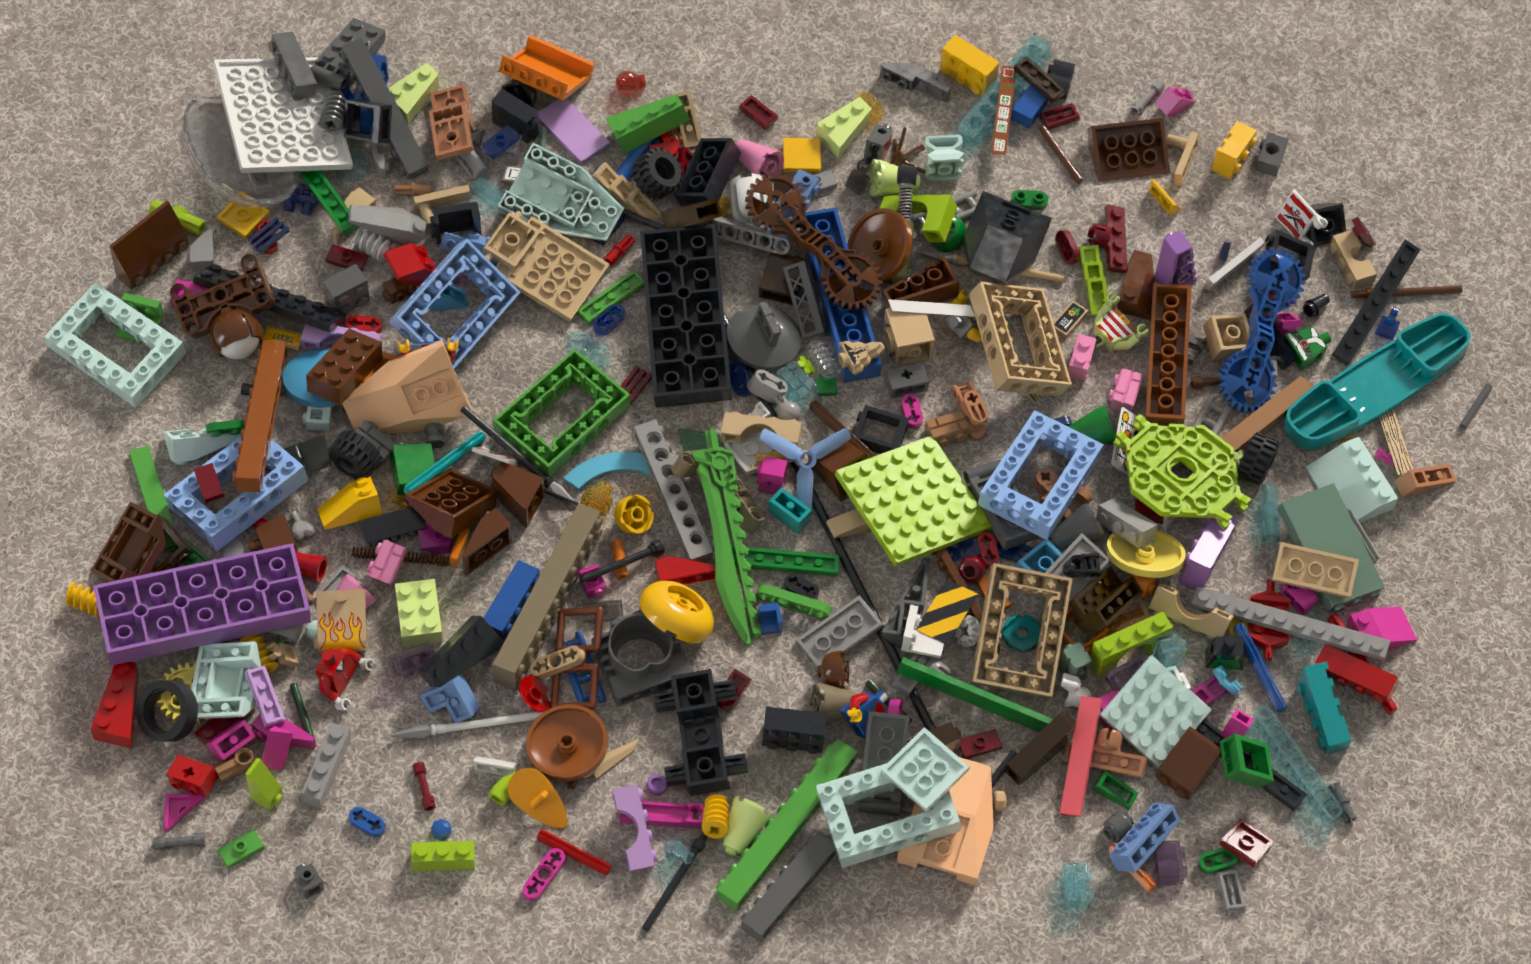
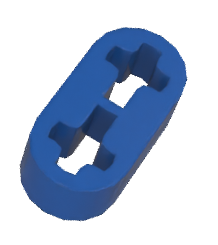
M355 807L350 811L349 820L352 826L374 838L384 834L385 823L383 819L362 807ZM360 814H362V819H363V820L358 819V820L356 821V820H355V815H356V816H359ZM377 824H379L380 829H375L373 831L372 825L376 826Z

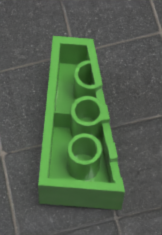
M677 94L605 118L624 154L690 120Z

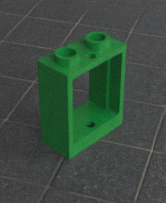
M1235 733L1220 741L1226 779L1258 789L1274 781L1268 744ZM1243 751L1251 754L1254 770L1245 767Z

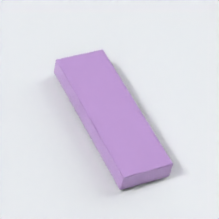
M265 665L246 670L245 676L265 728L284 723L285 717Z

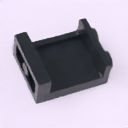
M478 202L432 209L433 216L430 217L432 238H436L437 244H441L440 235L445 232L453 233L473 230L482 236Z

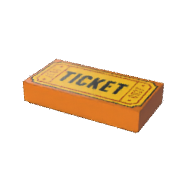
M471 526L459 533L450 555V565L452 567L458 568L471 536Z

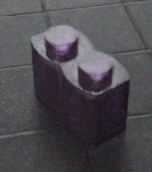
M1162 841L1154 851L1158 886L1183 884L1184 878L1188 876L1187 866L1183 865L1182 859H1185V849L1181 847L1180 841Z

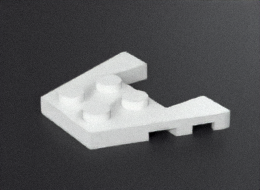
M761 401L755 405L756 408L752 413L748 414H755L766 418L771 417V413ZM760 433L748 436L741 444L728 442L724 444V449L732 451L734 461L746 475L757 473L759 462L763 463L764 456L786 460L787 463L794 462V459H788L759 439Z

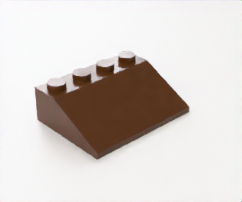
M1163 118L1095 125L1087 128L1089 148L1098 181L1170 173Z
M166 200L109 246L116 277L133 290L136 286L142 285L144 280L150 275L157 273L161 266L169 263L176 254L183 252L188 246V240L170 202Z
M449 468L405 494V499L435 531L445 537L452 538L480 521L486 512L496 508L498 490Z

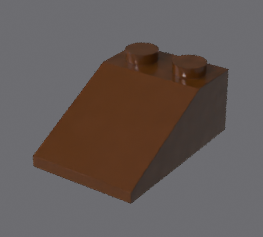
M497 508L486 512L482 516L462 555L463 570L466 576L512 543L511 523Z

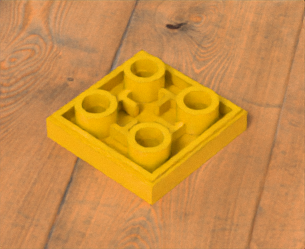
M783 138L784 172H798L799 169L805 172H821L820 138Z

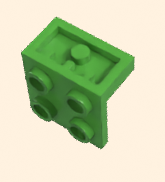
M128 293L123 294V302L157 325L160 324L164 315L160 301ZM117 326L115 331L116 337L136 341L133 335L127 331H122Z

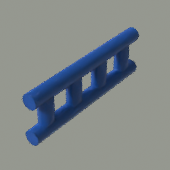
M575 632L576 639L564 641L563 646L587 645L583 632ZM588 653L587 664L593 663L590 653ZM576 672L568 673L577 701H588L589 692L583 693L580 684L590 681L591 672L579 676L576 675ZM598 680L597 698L599 703H604L607 699L601 682Z

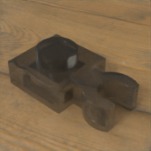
M864 159L857 163V169L851 171L845 184L846 187L859 195L864 193L870 177L866 174L873 167L872 164H869L865 169L863 167Z

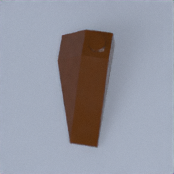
M1137 250L1133 251L1119 296L1120 301L1117 304V308L1121 313L1150 321L1153 283H1155L1152 254Z

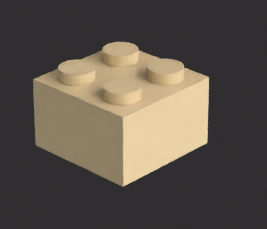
M1245 313L1211 316L1203 326L1212 360L1226 359L1232 356V353L1240 351L1247 346L1250 329Z

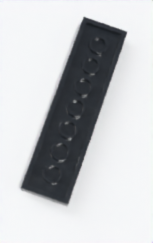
M212 264L193 276V283L212 288L241 275L236 271H228L220 265ZM255 281L254 286L259 285L260 282ZM270 284L275 303L272 308L268 309L269 311L326 332H330L346 321L347 314L341 312L338 308L324 306L321 302H313L306 299L305 296L291 294L286 289H278ZM267 295L261 298V303L267 300Z

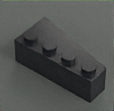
M472 615L419 669L418 673L429 686L441 687L500 650L504 641L482 616Z

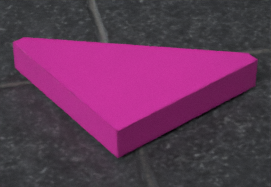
M166 794L164 832H168L201 803L205 797L192 794Z

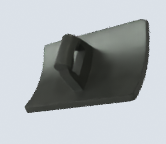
M323 435L284 448L286 452L304 466L306 474L332 466V461L328 456V446Z

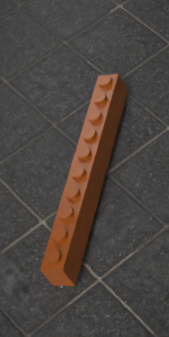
M263 340L262 348H258L259 361L255 363V372L257 373L253 374L252 378L254 387L250 388L251 402H247L248 415L244 416L245 429L241 431L242 443H239L238 454L240 456L236 457L235 461L237 471H233L232 476L233 483H236L237 492L261 493L283 382V371L288 356L286 341Z

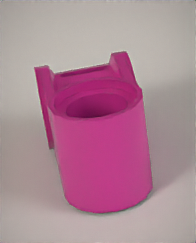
M1283 584L1281 587V595L1290 599V604L1301 615H1304L1318 603L1316 594L1309 589Z

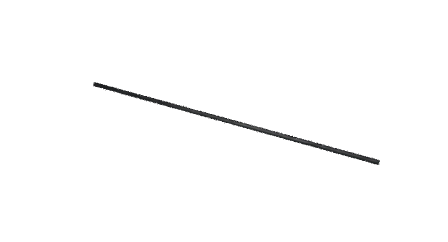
M724 311L725 327L727 329L729 319ZM740 362L748 380H750L756 372L752 367ZM757 396L758 400L771 413V417L778 418L772 404ZM791 462V465L795 473L797 474L799 466H797L795 462ZM813 487L812 506L836 554L839 555V559L857 595L861 596L882 622L840 538H834L826 523L830 518ZM881 628L876 633L897 672L902 660L894 644L882 636L883 628ZM915 687L910 693L909 698L924 727L928 731L933 730L936 727Z

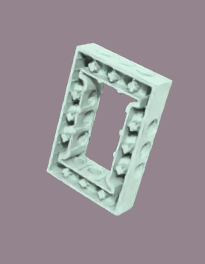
M94 283L44 336L48 348L135 408L186 354L181 340L97 283ZM102 313L106 321L119 326L122 331H127L133 335L138 343L140 340L150 348L148 355L131 373L81 340L83 333L92 324L96 323L95 320Z
M886 764L816 785L818 798L842 868L961 831L960 820L950 792L948 791L931 807L930 811L854 834L844 804H855V801L867 797L874 798L877 794L887 791L893 792L894 789L898 788L881 772V769Z

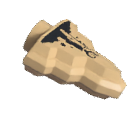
M849 340L840 342L841 353H838V359L842 368L848 367L852 374L856 375L863 372V368L870 365L871 359L878 357L885 350L882 342H869L866 344L860 341L852 343Z

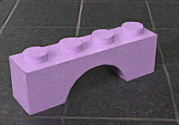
M305 324L300 339L301 347L304 350L325 348L336 343L349 328L337 326L330 332H326ZM350 328L382 342L381 334L374 331L367 332L357 328Z
M637 784L613 789L612 796L616 812L630 817L637 829L635 843L625 851L629 873L654 868V862H657V855L655 850H651L650 842H653L651 829L647 830L646 822L649 819L647 810L642 808L641 802L644 801L642 789H638Z

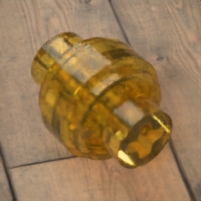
M598 480L595 487L590 486L588 489H585L580 498V503L601 511V516H605L613 505V498L610 496L613 487L605 481Z

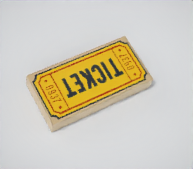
M267 326L263 340L286 341L287 351L299 353L302 333Z

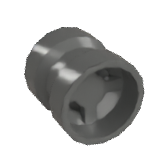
M427 424L424 427L425 435H427L425 443H431L432 449L443 447L445 445V438L442 435L444 433L443 424Z

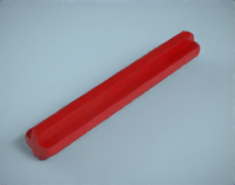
M541 829L537 834L538 841L553 849H561L565 855L603 875L609 874L611 864L544 829Z

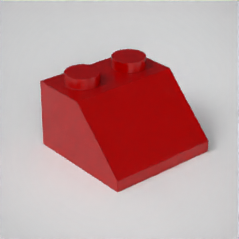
M409 243L386 251L383 254L396 279L416 287H420L435 270L434 262L430 260L427 250L421 245L417 246Z

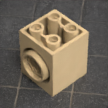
M891 307L885 310L883 326L884 340L888 352L891 353L895 367L932 360L935 339L927 314L892 311Z

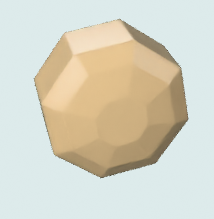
M995 791L993 808L995 811L1003 812L1007 805L1006 794L1004 791Z

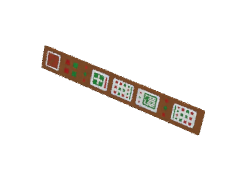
M1002 66L991 149L993 154L1006 155L1016 72L1013 70L1014 67Z

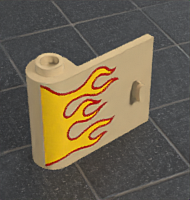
M365 589L316 591L318 637H314V648L318 649L319 653H323L330 648L335 650L337 648H349L353 651H367L368 635L366 630Z

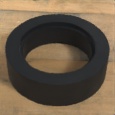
M176 680L152 682L142 691L138 699L136 710L138 724L143 733L154 741L176 742L184 739L193 730L198 716V705L193 691L183 682ZM166 691L173 693L180 704L179 720L168 731L163 730L157 724L154 715L155 703L158 697Z

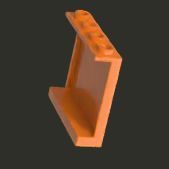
M530 35L527 39L526 47L511 58L502 55L498 72L558 99L565 100L591 79L595 63Z

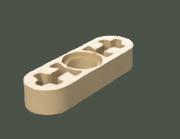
M575 645L564 648L533 661L530 672L539 679H545L580 665L585 659V652ZM561 658L560 665L554 667L555 660Z

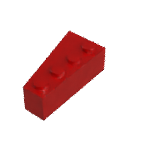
M130 661L113 666L90 729L93 740L133 749L139 678L136 662Z

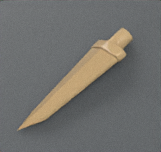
M640 739L607 752L599 767L583 777V779L590 775H593L595 779L601 777L610 768L632 753Z

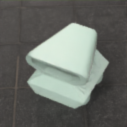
M927 136L925 138L928 152L925 168L927 179L930 181L959 179L962 176V166L964 165V153L960 152L962 136Z

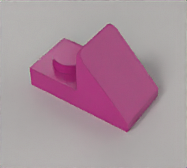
M1291 312L1278 313L1274 320V325L1283 338L1286 333L1297 331L1296 328L1302 327L1301 319Z

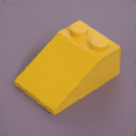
M361 477L350 482L317 508L324 530L382 515L378 493L371 477Z

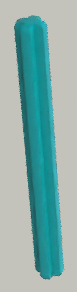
M482 431L472 435L406 484L403 491L407 494L441 474L472 451L473 447H477L484 442L486 435Z

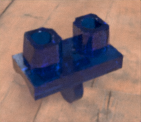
M301 183L299 188H292V193L296 194L282 192L284 211L294 212L296 204H301V214L311 216L314 207L318 206L316 198L307 197L311 196V190H306L305 184Z

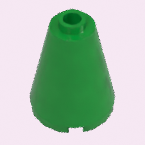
M1104 405L1099 406L1068 426L1102 444L1113 443L1116 439Z

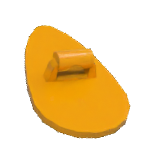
M524 768L512 775L507 789L510 799L516 806L545 825L555 828L567 826L568 819L564 804L543 773L537 769Z

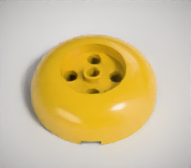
M657 581L647 586L641 593L639 605L642 612L649 621L663 632L668 630L677 635L676 639L689 643H702L709 638L714 626L713 613L707 602L691 588L674 581Z

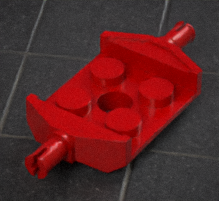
M1271 579L1266 581V591L1251 595L1250 597L1252 602L1289 612L1291 600L1274 591L1275 582H1271ZM1249 623L1248 633L1255 646L1263 648L1265 661H1267V658L1268 661L1272 660L1273 649L1288 645L1289 637L1287 633Z

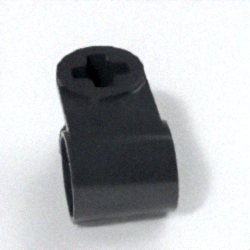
M1100 554L1073 555L1063 565L1064 574L1070 578L1102 575L1103 570L1100 569L1099 563ZM1071 563L1075 564L1077 569H1074Z

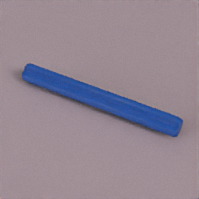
M1243 623L1235 625L1233 630L1238 638L1243 639V649L1275 710L1278 713L1285 711L1287 705Z

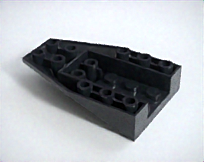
M982 191L964 234L968 270L977 276L990 279L994 283L1007 284L1034 264L1052 218Z

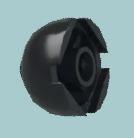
M514 78L509 79L501 88V90L504 89L531 107L537 101L536 88Z

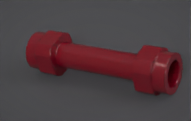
M417 762L412 767L414 776L418 778L424 811L434 810L436 805L425 775L427 771L424 762Z

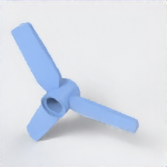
M844 428L813 445L810 451L800 450L796 444L767 429L762 430L759 439L788 459H794L795 464L799 466L796 474L797 499L812 510L813 472L811 468L816 464V459H821L850 440L851 435L848 429ZM807 454L809 460L806 464H803L802 457Z

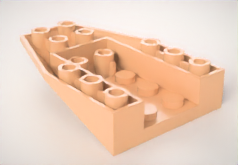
M443 340L388 361L357 387L342 403L354 431L366 420L367 422L375 423L378 426V430L383 434L420 432L429 423L446 424L466 418L460 411L464 405L473 411L451 364L450 356Z
M959 757L970 767V770L949 792L960 820L961 831L899 850L897 862L917 868L918 864L942 870L957 875V881L976 886L993 832L991 766ZM915 803L911 816L926 811Z

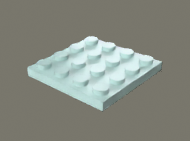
M1151 655L1099 716L1114 730L1121 732L1123 738L1144 757H1147V760L1158 769L1188 727L1191 726L1193 729H1196L1212 709Z

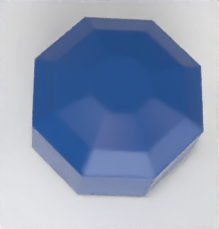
M439 819L434 821L431 832L435 839L443 841L450 837L452 828L449 821Z

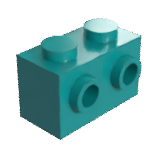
M782 487L769 500L768 512L797 534L810 523L812 510Z

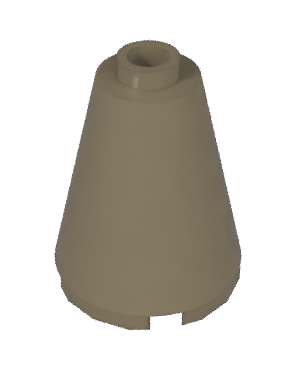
M815 683L816 685L812 686L810 693V705H813L814 712L827 713L826 722L845 718L840 710L850 702L851 696L859 693L823 683Z

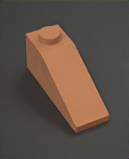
M1444 464L1409 470L1395 479L1401 496L1408 497L1454 483L1456 479L1450 465Z

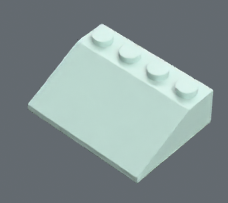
M1360 437L1342 443L1305 467L1317 489L1335 484L1346 509L1353 511L1359 523L1393 510L1398 500L1397 495Z

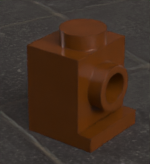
M396 277L383 283L384 291L382 295L386 302L390 301L391 304L401 302L406 296L410 298L413 295L412 286L398 281Z

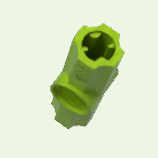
M153 200L150 204L148 214L153 212L156 208L163 204V202ZM176 205L172 207L185 231L196 236L203 233L206 226L205 220L189 214L182 206Z

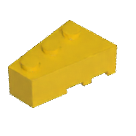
M1237 121L1228 133L1227 139L1224 138L1223 146L1217 148L1211 171L1229 179H1232L1234 174L1238 175L1242 167L1240 163L1242 160H1247L1250 153L1248 151L1249 148H1254L1257 142V138H1255L1257 130Z

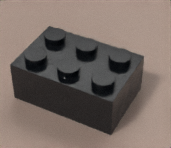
M766 706L762 746H766L769 749L786 748L788 751L804 750L811 754L822 753L827 713Z

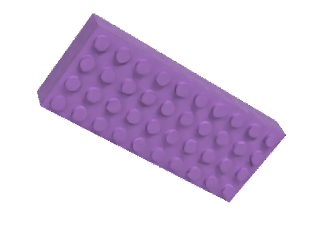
M293 543L93 585L110 666L311 622L310 608Z

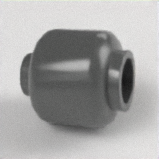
M1116 812L1104 821L1103 833L1108 840L1120 842L1127 832L1132 829L1134 821L1130 815Z

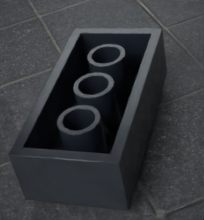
M732 138L700 139L683 175V181H681V185L674 194L681 206L716 198L720 200L741 154Z

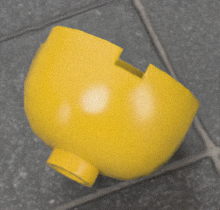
M638 494L621 499L614 509V521L617 527L627 534H640L647 531L651 527L654 513L653 511L651 512L649 507L651 505L644 496Z

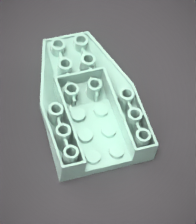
M532 143L524 158V165L509 191L506 190L498 204V213L506 216L509 212L515 214L516 211H520L523 214L521 219L525 222H528L533 216L560 234L602 241L608 240L624 210L583 167L535 143Z

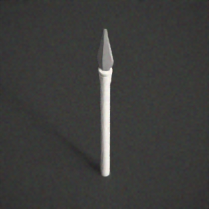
M532 712L450 724H420L393 733L391 737L424 739L430 735L435 736L436 734L439 735L451 731L533 721L542 713Z

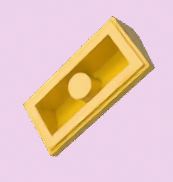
M1152 179L1149 192L1166 212L1172 216L1181 211V208L1156 180Z

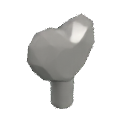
M296 511L290 513V518L294 523L290 530L294 539L300 540L303 537H310L315 534L316 530L313 525L302 521Z

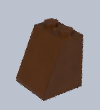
M847 441L823 458L816 459V464L812 469L839 501L842 502L849 496L835 476L836 470L866 460L864 452Z
M500 461L498 466H495L491 472V487L498 490L497 500L527 528L544 498V478Z
M1189 726L1158 768L1156 777L1162 785L1172 788L1177 796L1189 801L1217 767L1222 754L1221 748Z

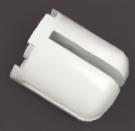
M752 173V177L740 178L739 175L731 180L729 191L732 215L735 221L758 226V221L752 223L753 216L747 215L749 210L745 209L746 204H748L745 202V198L748 196L746 194L747 190H751L750 184H755V179L761 180L762 176ZM754 193L753 197L766 203L768 195Z

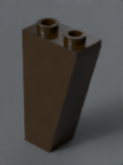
M1060 712L1007 763L1005 772L1018 785H1021L1067 746V742H1072L1076 727L1074 720Z

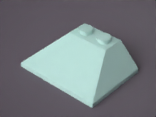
M255 641L208 644L199 647L191 688L198 705L197 719L244 717L255 708L256 703L245 676L246 670L261 667L258 646Z

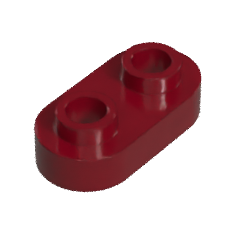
M1068 230L1058 231L1055 236V243L1063 260L1067 264L1077 263L1081 253L1072 234Z

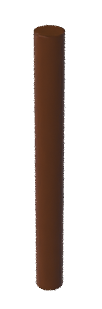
M1045 125L1041 126L1039 131L1077 184L1083 182V178Z

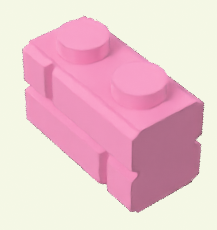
M1081 334L1077 336L1068 369L1069 377L1086 381L1096 343L1095 338Z
M1124 368L1121 369L1120 375L1116 374L1113 385L1116 386L1115 390L1111 389L1108 396V401H1111L1109 408L1121 411V408L1124 407L1132 412L1144 375Z
M384 539L383 543L379 542L375 550L377 557L375 561L370 562L367 572H370L368 576L392 587L408 550Z

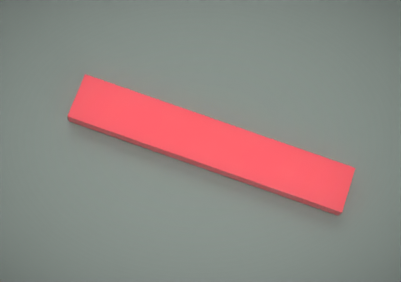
M1081 696L1060 808L1061 815L1081 817L1102 704L1101 698Z

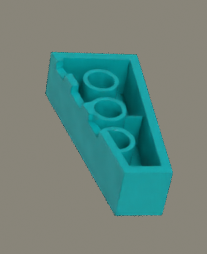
M1326 661L1305 666L1296 688L1298 694L1303 697L1305 712L1309 713L1311 717V727L1313 731L1317 732L1318 745L1321 749L1323 748L1325 754L1348 749L1352 740L1344 715H1339L1341 710L1338 697L1334 698L1333 696L1334 683L1332 678L1327 677L1326 669H1329Z

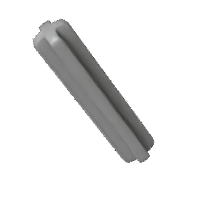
M1351 509L1347 510L1372 562L1377 561L1380 558L1379 554Z

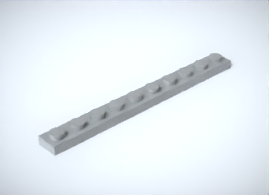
M1198 586L1191 603V607L1209 612L1218 608L1233 615V618L1383 661H1385L1390 646V640Z

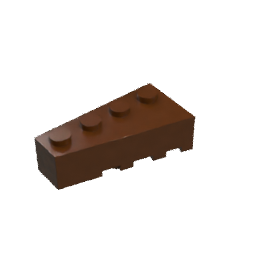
M942 256L934 264L926 265L922 271L910 274L908 279L900 280L882 291V307L884 310L891 307L888 300L940 303L956 298L959 295L960 282L945 256Z

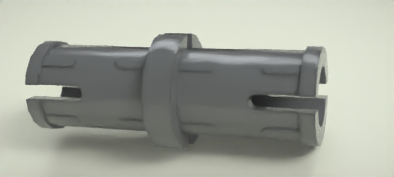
M1340 782L1333 783L1334 787L1332 785L1328 786L1335 801L1334 805L1336 809H1339L1344 823H1351L1350 819L1354 822L1357 817L1350 806V799L1344 794Z

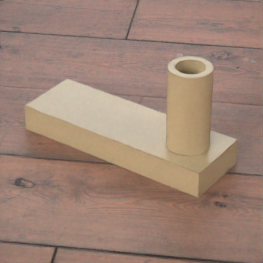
M1191 132L1189 138L1171 134L1167 136V145L1184 149L1174 173L1175 185L1182 187L1198 148L1199 133Z
M468 185L415 196L413 197L415 211L420 210L422 219L426 222V228L431 227L430 217L433 216L431 207L470 199V189Z

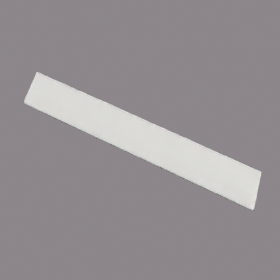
M888 300L892 311L975 317L970 305Z

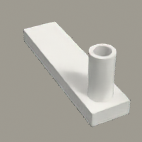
M1261 237L1208 278L1203 287L1210 291L1251 257L1257 259L1256 255L1262 254L1264 240Z

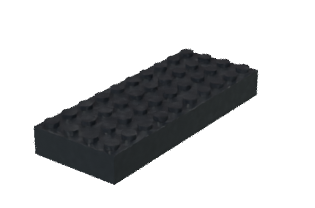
M716 224L640 231L655 407L732 400Z

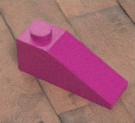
M259 714L251 723L255 738L260 741H267L269 730L276 726L293 733L290 746L315 749L316 741L313 736L285 719L284 723L265 728Z

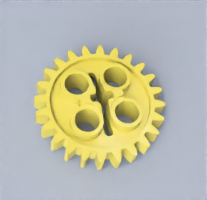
M186 662L185 668L178 664V670L171 667V674L164 673L165 680L183 682L191 689L196 663H194L193 667H190L189 663ZM166 691L158 697L157 706L161 707V714L166 713L167 720L172 717L173 723H176L180 717V706L175 704L179 701L173 693Z

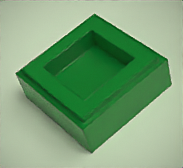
M836 376L816 378L818 396H837Z

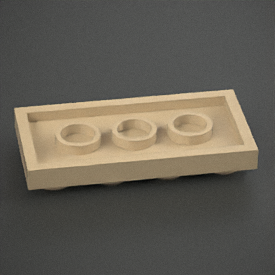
M1281 542L1272 581L1350 599L1359 559Z

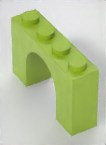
M947 194L912 195V215L927 213L921 230L927 241L945 242L958 207L952 196ZM884 196L880 208H887L897 212L899 196Z
M1162 611L1094 642L1090 654L1092 659L1090 668L1097 680L1114 673L1118 661L1127 652L1140 645H1143L1149 656L1167 649L1173 630L1172 624Z

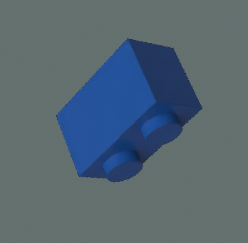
M1029 85L1027 90L1024 89L1021 92L1019 101L1013 103L1011 120L1030 129L1047 106L1048 100Z

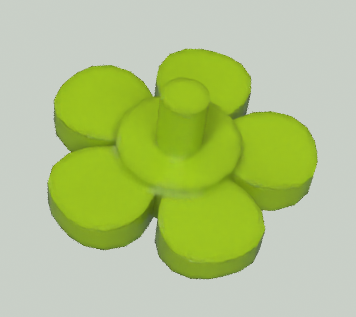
M800 356L797 362L800 370L806 375L814 374L816 370L812 366L813 362L804 356Z

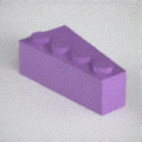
M1180 230L1175 233L1171 232L1164 237L1154 276L1157 283L1189 285L1197 281L1195 276L1196 270L1194 269L1195 262L1193 261V247Z
M1233 516L1229 521L1230 525L1225 530L1219 526L1217 519H1207L1205 524L1207 527H1202L1198 538L1200 540L1196 539L1191 548L1193 552H1188L1185 557L1184 563H1186V567L1180 584L1195 591L1197 586L1204 588L1206 580L1211 576L1214 566L1217 564L1235 530L1238 518Z

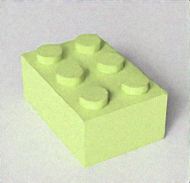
M435 579L395 584L403 647L443 642Z

